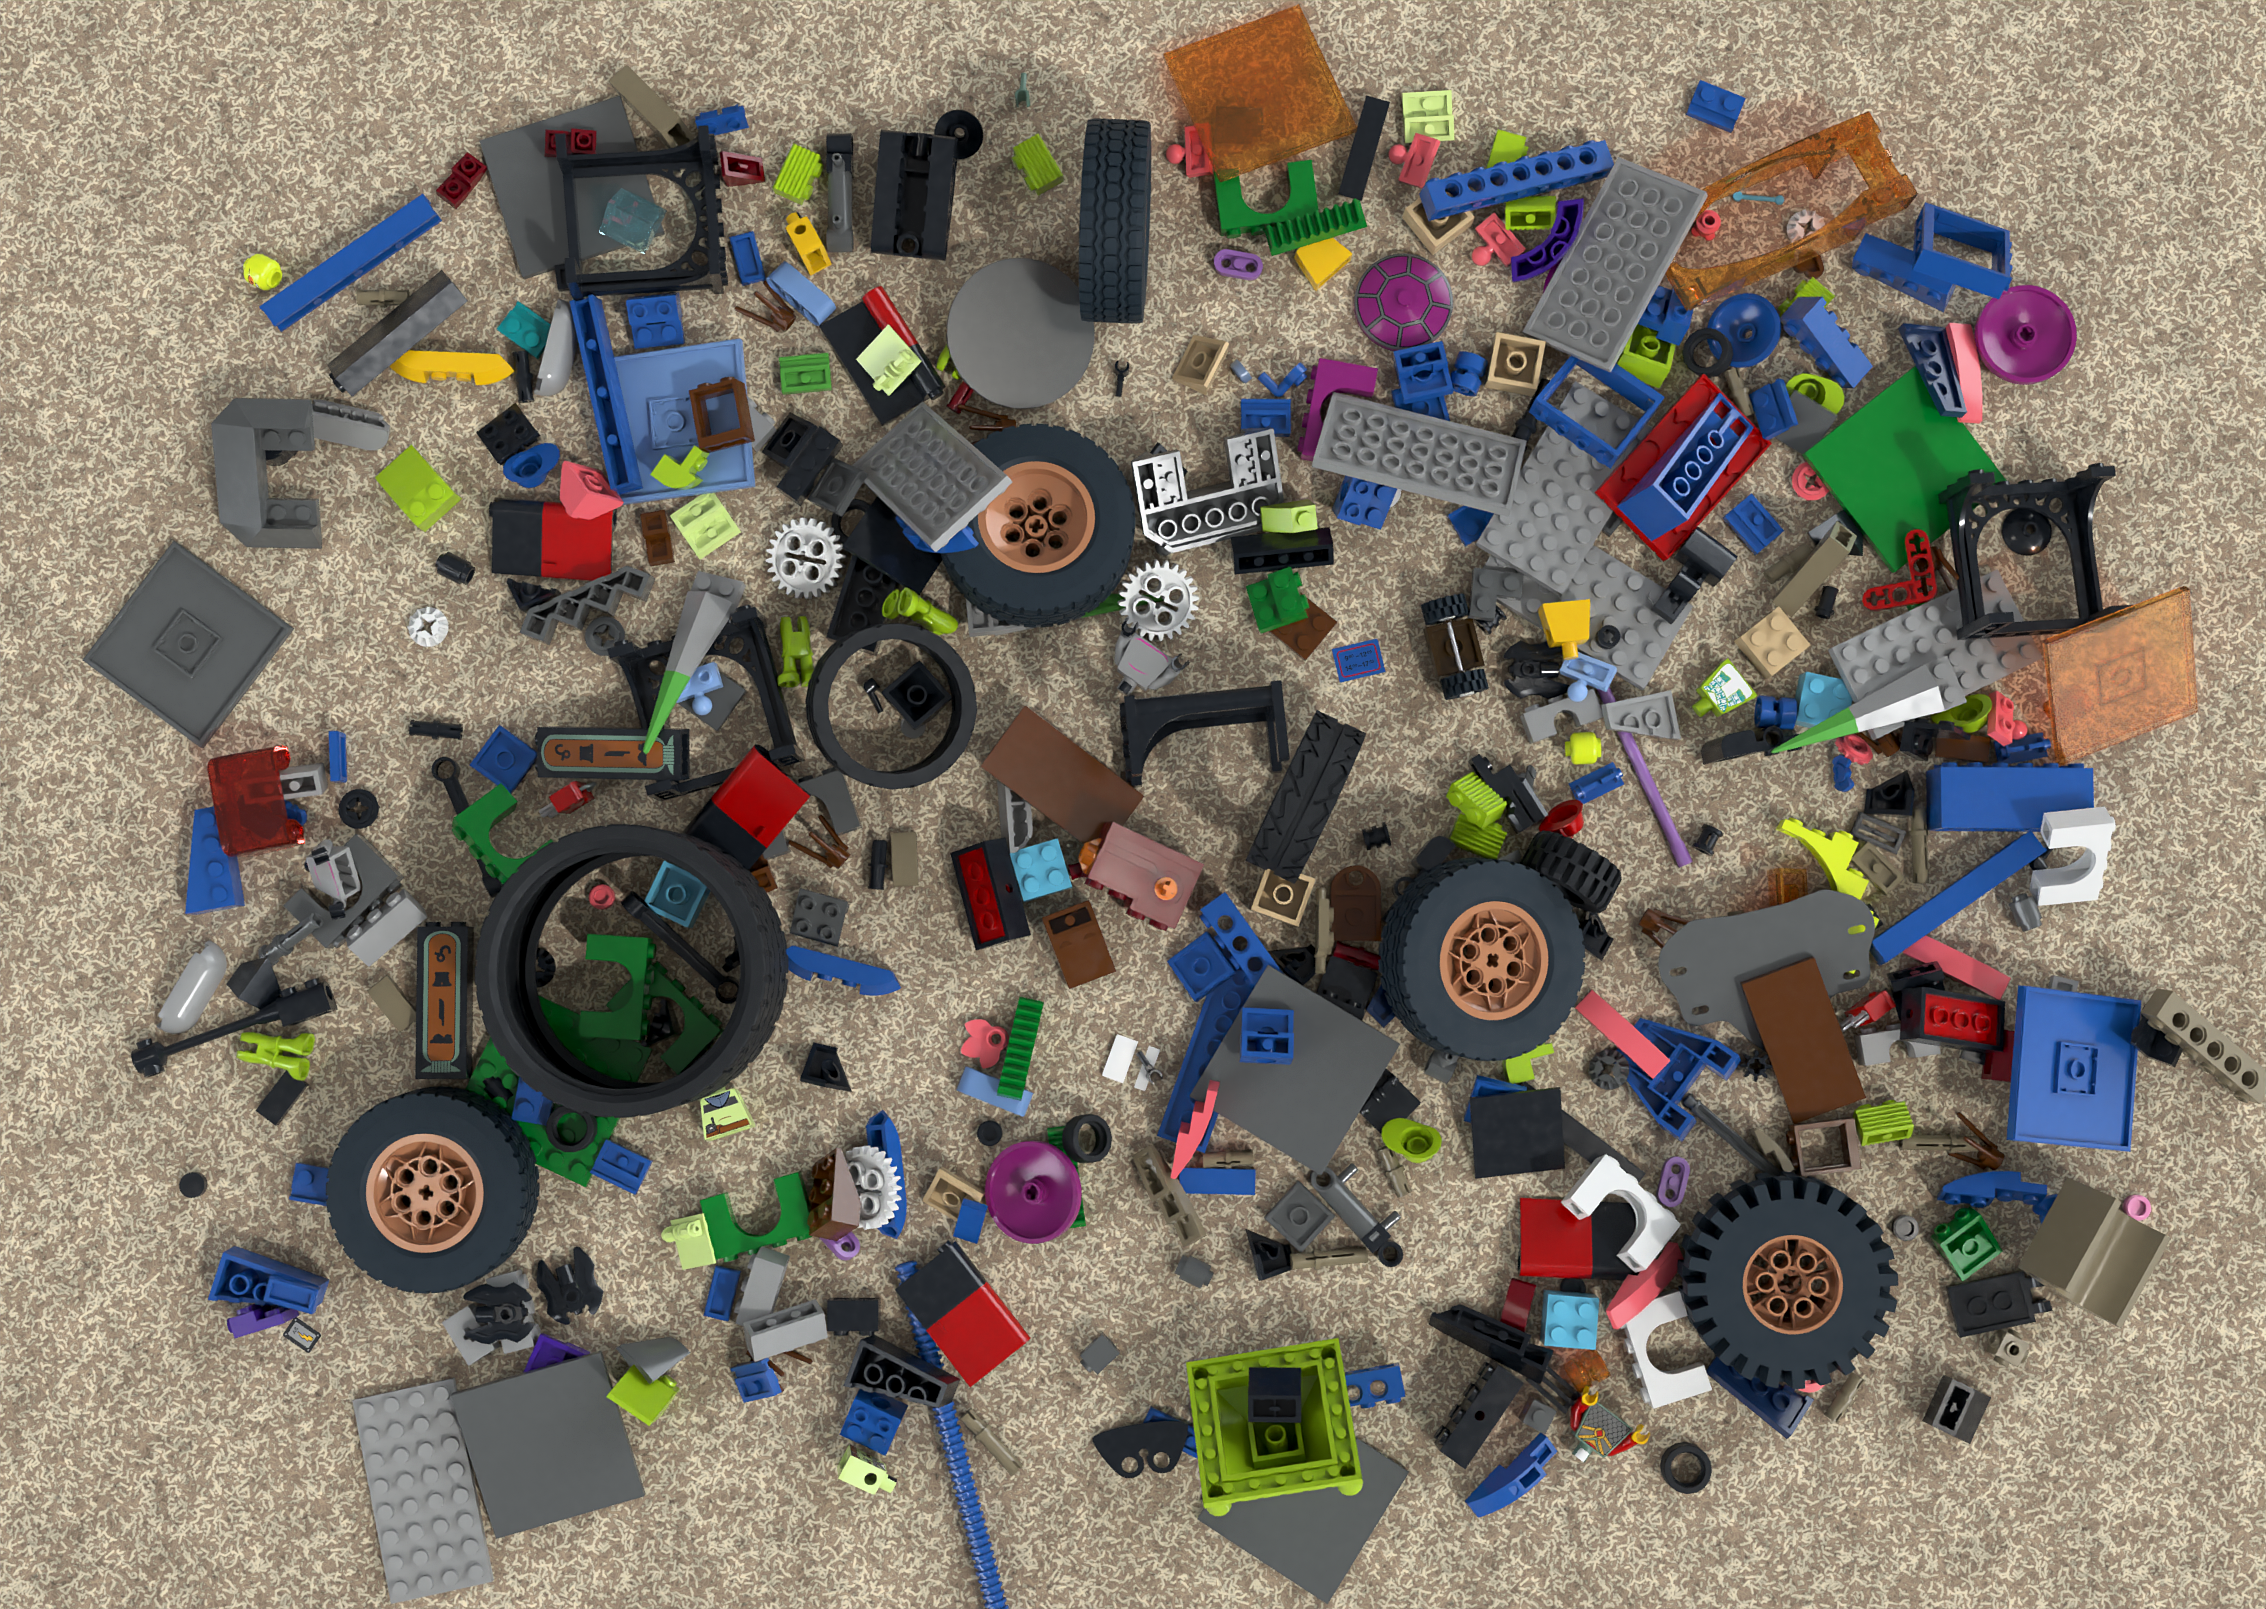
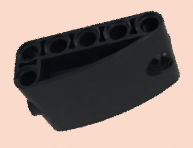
M881 129L871 253L946 260L959 140L957 137ZM907 239H913L915 242V249L911 253H907L903 249V243Z

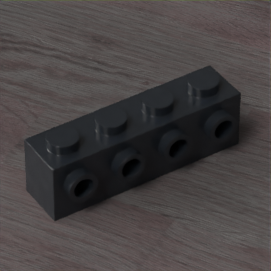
M1330 527L1296 533L1275 532L1230 537L1231 557L1235 575L1276 571L1288 567L1295 569L1334 565V548Z

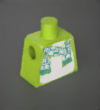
M1727 658L1696 689L1701 699L1692 705V708L1699 717H1703L1709 711H1712L1716 717H1719L1758 695Z

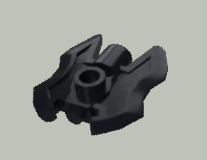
M1521 640L1510 646L1504 653L1503 658L1506 660L1514 659V662L1508 667V673L1512 674L1514 681L1511 679L1504 680L1506 688L1520 699L1529 695H1540L1546 699H1552L1567 693L1570 685L1548 679L1558 678L1559 663L1547 660L1563 656L1562 647L1551 648L1548 646L1547 641L1541 644H1528Z
M574 1247L573 1249L575 1273L571 1264H566L555 1269L556 1279L543 1260L539 1261L537 1268V1287L544 1293L547 1300V1314L556 1322L569 1325L571 1322L568 1312L574 1313L575 1316L583 1313L586 1305L589 1306L588 1311L590 1314L594 1315L601 1305L604 1292L596 1283L593 1261L580 1247Z
M514 1282L505 1287H493L489 1284L479 1285L463 1295L464 1300L486 1304L476 1308L475 1318L477 1323L488 1324L467 1331L465 1335L470 1339L482 1344H492L497 1340L505 1339L518 1343L533 1329V1322H523L525 1316H528V1308H525V1305L522 1304V1301H531L532 1296L525 1288Z

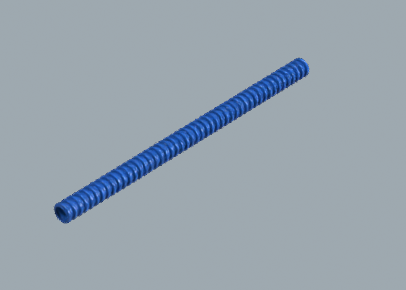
M908 1261L895 1267V1271L899 1273L897 1279L901 1280L899 1286L919 1271L915 1267L917 1261ZM906 1305L905 1309L909 1310L907 1316L911 1318L909 1324L913 1325L911 1332L915 1333L913 1339L917 1341L915 1347L919 1349L918 1356L943 1370L944 1362L940 1361L942 1355L938 1353L940 1348L936 1346L935 1341ZM952 1401V1403L940 1408L932 1407V1411L936 1412L934 1418L938 1419L936 1426L940 1427L938 1433L942 1434L940 1441L944 1442L942 1448L946 1450L944 1456L948 1458L946 1463L947 1466H950L951 1481L955 1483L953 1485V1489L957 1491L955 1497L959 1498L957 1501V1505L961 1506L959 1512L963 1513L961 1520L965 1521L963 1527L967 1529L965 1535L969 1537L967 1541L971 1545L969 1550L973 1552L972 1560L976 1562L974 1563V1568H977L976 1576L980 1577L978 1579V1583L982 1585L980 1591L984 1592L982 1595V1599L986 1600L984 1606L988 1609H1009V1606L1005 1604L1007 1599L1003 1597L1005 1591L1001 1589L1003 1584L1002 1581H999L1001 1576L1000 1573H997L998 1566L994 1564L996 1562V1558L992 1556L994 1550L990 1549L992 1542L988 1541L990 1535L986 1533L988 1527L984 1526L986 1520L982 1518L984 1512L980 1510L982 1506L978 1502L980 1497L976 1495L977 1487L973 1485L975 1484V1479L971 1477L973 1476V1471L969 1470L971 1468V1464L967 1462L969 1456L965 1455L967 1449L963 1447L965 1441L961 1440L963 1434L959 1432L961 1426L957 1424L959 1420L955 1416L957 1411L953 1409L955 1403Z

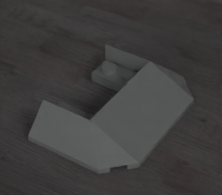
M234 398L211 423L220 523L246 547L322 549L319 499L269 498L265 450H315L312 400Z
M1274 428L1240 429L1241 434L1225 437L1224 444L1230 481L1186 491L1179 450L1175 449L1154 455L1146 451L1132 460L1131 466L1143 535L1169 552L1175 553L1227 540L1230 537L1262 531L1260 507L1284 502Z

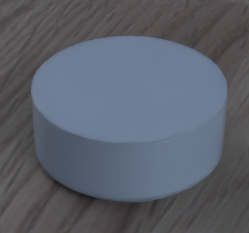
M1237 359L1230 364V368L1243 384L1252 379L1251 375Z

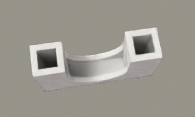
M2105 807L2044 813L2040 833L2049 849L2083 846L2086 847V850L2077 861L2068 866L2033 871L2030 892L2037 906L2098 900L2099 891L2103 888V872L2107 869V854L2111 850V835L2116 827L2114 818L2109 815Z
M1605 1154L1593 1161L1561 1203L1580 1220L1590 1216L1607 1194H1616L1625 1198L1634 1209L1636 1228L1617 1256L1637 1273L1648 1268L1681 1224L1676 1220L1675 1215L1671 1211L1664 1209L1657 1202L1656 1197L1652 1193L1645 1191L1638 1184L1634 1176L1627 1174L1619 1167L1620 1164L1615 1158Z
M1677 1289L1660 1293L1638 1315L1620 1327V1329L1625 1330L1627 1336L1624 1339L1628 1354L1632 1353L1635 1363L1632 1364L1634 1375L1637 1379H1641L1643 1388H1640L1641 1397L1644 1403H1648L1652 1408L1661 1407L1712 1390L1705 1366L1700 1362L1671 1371H1663L1655 1368L1648 1359L1646 1343L1650 1333L1663 1323L1688 1316L1681 1293Z

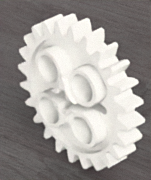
M800 518V523L792 519L791 526L783 524L784 532L775 531L778 539H770L774 548L766 550L772 554V558L766 559V562L773 563V567L769 568L768 572L776 573L772 581H781L778 588H787L786 594L793 595L795 593V598H802L804 595L805 599H812V594L815 597H821V590L824 593H829L828 585L837 586L834 578H842V574L838 572V569L846 567L840 563V559L846 558V555L839 553V550L843 549V545L836 543L840 539V535L831 536L834 528L828 527L825 529V522L820 521L817 524V519L810 518L809 522L807 518ZM797 537L800 540L798 550L793 546V542ZM820 542L824 547L821 555L816 551V547ZM790 552L826 561V564L790 558L786 556V553ZM791 562L796 566V570L792 575L789 572ZM814 567H817L819 570V576L816 580L812 577Z
M1155 559L1152 567L1145 561V569L1143 570L1135 566L1137 574L1133 575L1128 572L1127 574L1131 579L1130 582L1122 581L1126 590L1118 591L1119 595L1124 597V599L1118 601V604L1125 606L1119 613L1121 615H1128L1126 617L1129 618L1127 624L1133 622L1131 628H1134L1136 622H1138V635L1143 637L1147 632L1150 641H1152L1154 635H1157L1158 639L1162 641L1164 634H1167L1172 639L1173 631L1181 635L1180 627L1182 625L1189 628L1186 622L1187 618L1195 619L1190 613L1191 610H1198L1193 601L1199 600V597L1192 594L1198 588L1196 585L1189 586L1193 578L1191 576L1184 578L1187 573L1185 569L1177 572L1178 564L1176 563L1169 568L1167 560L1160 566L1158 560ZM1150 579H1159L1157 588L1152 590L1147 588V582ZM1174 589H1180L1181 596L1179 599L1170 600V592ZM1139 590H1144L1156 598L1161 596L1166 603L1178 607V610L1174 611L1159 602L1156 604L1150 597L1139 594ZM1145 600L1148 602L1146 610L1142 612L1136 611L1135 607L1139 601ZM1167 611L1170 613V617L1166 622L1158 621V615L1161 612Z
M870 1145L854 1147L853 1150L846 1151L845 1156L861 1201L858 1228L863 1227L864 1230L882 1227V1225L889 1223L888 1219L895 1217L892 1211L899 1209L895 1201L901 1200V1197L897 1195V1191L902 1189L901 1186L896 1184L900 1176L894 1175L897 1166H890L892 1158H885V1151L879 1152L878 1147L871 1148Z

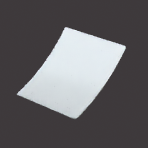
M1117 1034L1102 1076L1123 1083L1138 1041ZM1149 1046L1145 1057L1154 1068L1160 1050ZM1143 1064L1134 1087L1145 1091L1149 1081L1146 1078L1147 1071Z

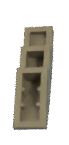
M1149 1145L1134 1154L1132 1157L1151 1202L1158 1201L1166 1223L1174 1224L1182 1246H1190L1207 1236L1182 1185L1177 1178H1171V1168L1154 1145Z

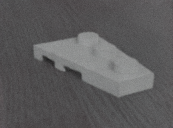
M1671 690L1601 705L1607 730L1673 740L1681 739Z

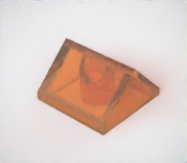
M1775 868L1767 870L1769 907L1788 903L1808 895L1807 869Z

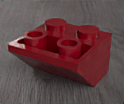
M2004 1030L2003 1052L1986 1053L1981 1079L2011 1083L2015 1031Z

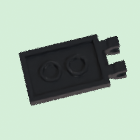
M2020 1270L1946 1286L1958 1337L1962 1338L2036 1322L2034 1314L2053 1311L2050 1300L2044 1298L2033 1301L2030 1289L2044 1285L2030 1275L2025 1277L2024 1271Z

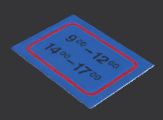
M1378 639L1332 649L1340 683L1386 672Z

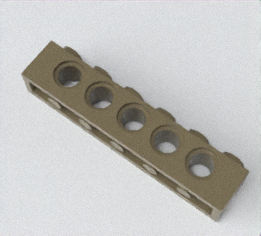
M2157 988L2141 1011V1014L2148 1019L2147 1023L2154 1029L2165 1033L2166 1040L2179 1045L2183 1049L2182 1053L2197 1060L2202 1070L2216 1076V1081L2221 1086L2235 1092L2233 1094L2235 1098L2244 1103L2250 1101L2260 1104L2266 1096V1070L2175 992Z

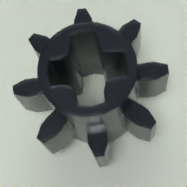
M1758 1050L1753 1051V1056L1743 1054L1746 1061L1739 1064L1740 1067H1744L1746 1070L1743 1073V1077H1748L1752 1074L1754 1082H1757L1760 1075L1765 1078L1768 1077L1765 1071L1766 1068H1772V1065L1765 1062L1768 1058L1767 1054L1761 1058L1758 1057ZM1755 1059L1762 1065L1761 1068H1757L1756 1073H1754V1069L1749 1068V1065L1754 1063Z

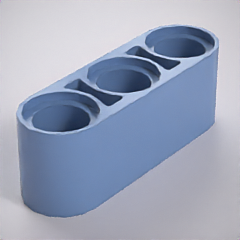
M783 261L766 278L768 285L779 296L816 326H819L836 310L833 301L788 262Z
M965 1066L956 1089L959 1092L1023 1117L1034 1094L1024 1089L1021 1101L997 1096L1000 1079Z

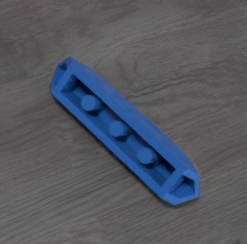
M793 945L786 949L788 970L802 979L811 981L814 972H816L819 979L832 981L833 977L842 979V985L856 988L857 983L861 984L859 994L868 996L885 995L901 989L893 971Z
M882 1110L872 1116L866 1125L867 1142L871 1148L878 1147L879 1152L885 1151V1158H892L890 1166H897L894 1175L900 1176L896 1184L901 1186L902 1189L897 1191V1195L901 1197V1200L895 1201L899 1207L898 1210L892 1211L895 1217L888 1219V1224H884L877 1229L882 1234L897 1239L903 1229L907 1211L901 1144L893 1122L886 1112Z

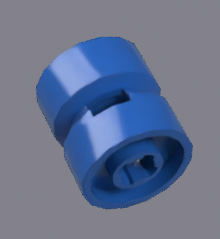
M1460 351L1454 363L1456 370L1450 374L1453 391L1465 396H1477L1482 383L1479 378L1485 375L1489 362L1477 354Z
M1759 695L1757 697L1754 713L1755 727L1768 728L1775 725L1781 730L1794 729L1797 718V701L1795 698L1780 697L1776 700L1773 696Z

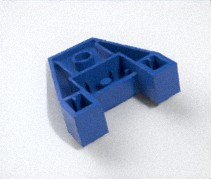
M1640 1018L1634 1027L1669 1058L1670 1062L1652 1079L1617 1048L1616 1051L1624 1055L1629 1064V1075L1626 1081L1659 1126L1682 1142L1696 1124L1694 1116L1678 1106L1679 1102L1705 1067L1727 1081L1740 1064V1056L1717 1040Z

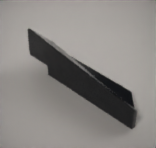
M1462 1304L1452 1306L1450 1310L1438 1314L1432 1312L1429 1325L1530 1380L1538 1384L1542 1383L1554 1350L1529 1343L1532 1335Z

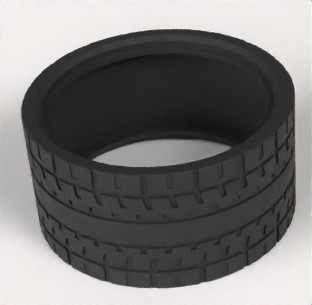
M612 824L607 825V827H591L583 829L581 832H573L558 839V842L549 843L538 850L534 856H530L517 868L518 871L512 873L501 887V891L499 894L497 893L488 910L490 911L489 915L484 919L475 960H477V966H475V985L477 987L476 995L479 1010H482L483 1016L481 1017L488 1034L492 1038L491 1041L499 1054L505 1057L506 1064L529 1087L536 1092H542V1096L554 1103L562 1104L566 1108L580 1113L589 1112V1115L612 1116L614 1118L645 1116L696 1101L708 1096L710 1093L716 1092L730 1083L732 1079L738 1077L748 1067L747 1064L757 1058L763 1050L764 1044L770 1039L776 1027L774 1024L779 1020L783 1009V1000L786 997L788 985L786 973H788L789 969L788 955L786 954L787 944L784 931H781L780 928L782 925L776 909L772 906L771 899L764 888L759 887L758 880L730 854L723 853L724 850L694 836L642 825ZM636 856H656L680 866L698 878L713 893L725 910L736 936L740 956L739 991L732 1015L723 1033L713 1047L693 1066L663 1082L641 1083L613 1078L598 1072L576 1058L562 1044L550 1027L542 1010L536 985L535 965L540 936L548 917L561 897L576 882L595 869L617 860Z

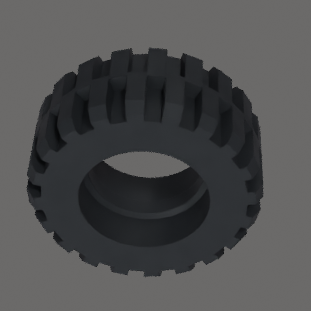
M1543 830L1535 834L1520 861V864L1530 867L1553 882V885L1560 889L1564 894L1563 897L1567 898L1572 906L1587 912L1591 911L1592 913H1601L1606 910L1622 880L1620 870L1613 863L1609 862L1607 858L1601 856L1595 850L1586 847V845L1574 841V839L1559 833H1553L1552 831Z

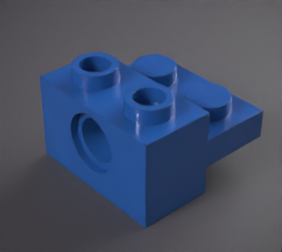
M1675 283L1671 289L1658 286L1638 324L1656 330L1657 339L1679 346L1690 327L1698 291Z
M679 292L634 296L626 300L629 325L632 328L635 349L685 343Z
M1443 341L1393 351L1394 368L1404 404L1453 394Z
M1345 475L1332 511L1338 519L1356 525L1364 524L1381 530L1397 488Z
M1242 1008L1239 1062L1291 1065L1294 1051V1010Z
M859 1389L839 1435L886 1456L908 1405L885 1394L871 1393Z

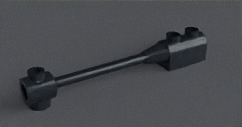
M319 978L304 982V989L296 991L295 987H290L280 991L282 997L276 998V1001L255 1012L254 1015L164 1047L158 1041L153 1043L151 1038L136 1043L137 1049L131 1052L133 1065L138 1073L144 1075V1078L165 1072L164 1066L167 1064L168 1056L250 1026L281 1020L283 1027H291L338 1010L331 987L326 981L320 982Z

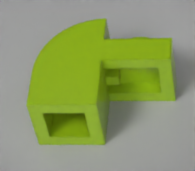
M694 445L683 463H680L672 456L664 454L650 475L667 487L678 490L695 488L703 481L696 473L703 470L708 462L707 457L710 453Z
M1552 1043L1536 1045V1049L1526 1054L1503 1060L1502 1065L1506 1082L1517 1084L1535 1079L1530 1059L1554 1053Z

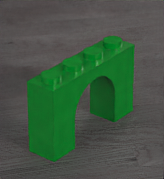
M1312 160L1287 163L1286 174L1289 200L1282 209L1270 214L1255 212L1247 206L1241 193L1238 169L1214 172L1213 183L1220 235L1226 236L1228 239L1238 238L1244 233H1251L1253 236L1263 235L1268 225L1275 227L1277 222L1285 224L1287 219L1294 221L1297 216L1304 218L1306 213L1313 215L1314 211H1319Z
M500 783L454 817L451 827L455 837L460 841L464 840L469 846L468 849L472 856L477 860L481 859L486 865L485 868L489 875L493 878L497 877L504 885L512 873L518 871L517 868L524 861L554 841L550 839L530 855L518 859L505 857L493 848L489 839L490 830L515 811L518 802Z
M587 934L585 959L613 961L622 964L632 975L634 990L630 1001L617 1011L581 1010L579 1036L645 1040V1035H649L650 1020H647V1011L651 1010L652 995H649V987L654 982V969H651L652 959L656 957L657 950L652 938Z
M659 961L651 963V969H654V982L650 984L649 995H652V999L660 996L671 998L678 1003L684 1013L685 1024L682 1034L660 1057L679 1075L693 1064L724 1030L720 1027L722 1024L721 1020L713 1013L708 1015L702 1009L704 1004L694 995L690 998L684 992L686 987L676 978L672 981L666 975L668 970ZM633 978L606 1004L612 1012L623 1008L630 1001L634 990Z
M801 1171L773 1179L781 1206V1216L776 1227L767 1234H751L738 1225L728 1192L700 1200L716 1260L723 1258L724 1262L738 1259V1253L747 1251L748 1255L756 1254L761 1246L772 1244L773 1248L788 1244L787 1239L796 1237L797 1241L812 1237L809 1235L810 1226L807 1224L811 1206Z

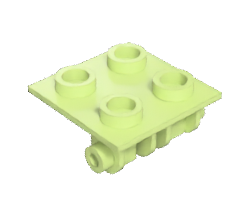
M887 325L856 359L874 379V388L878 391L883 389L888 396L922 362L890 325Z
M704 1213L670 1220L671 1226L663 1230L661 1237L666 1242H676L682 1270L716 1263Z

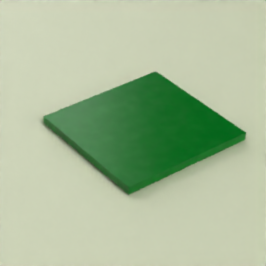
M1916 365L1802 454L1892 573L1908 562L1905 537L1911 530H1923L1928 535L1931 544L1950 529L1946 504H1939L1938 494L1947 489L1948 485L1956 483L1957 479L1965 477L1969 471L1983 469L1984 473L1994 472L1995 483L2007 481L1962 422H1958L1957 417L1940 416ZM1972 503V510H1974L1980 504ZM1915 535L1914 540L1910 541V544H1914L1917 549V553H1912V557L1921 552L1920 542H1923L1924 538L1921 539L1919 535Z

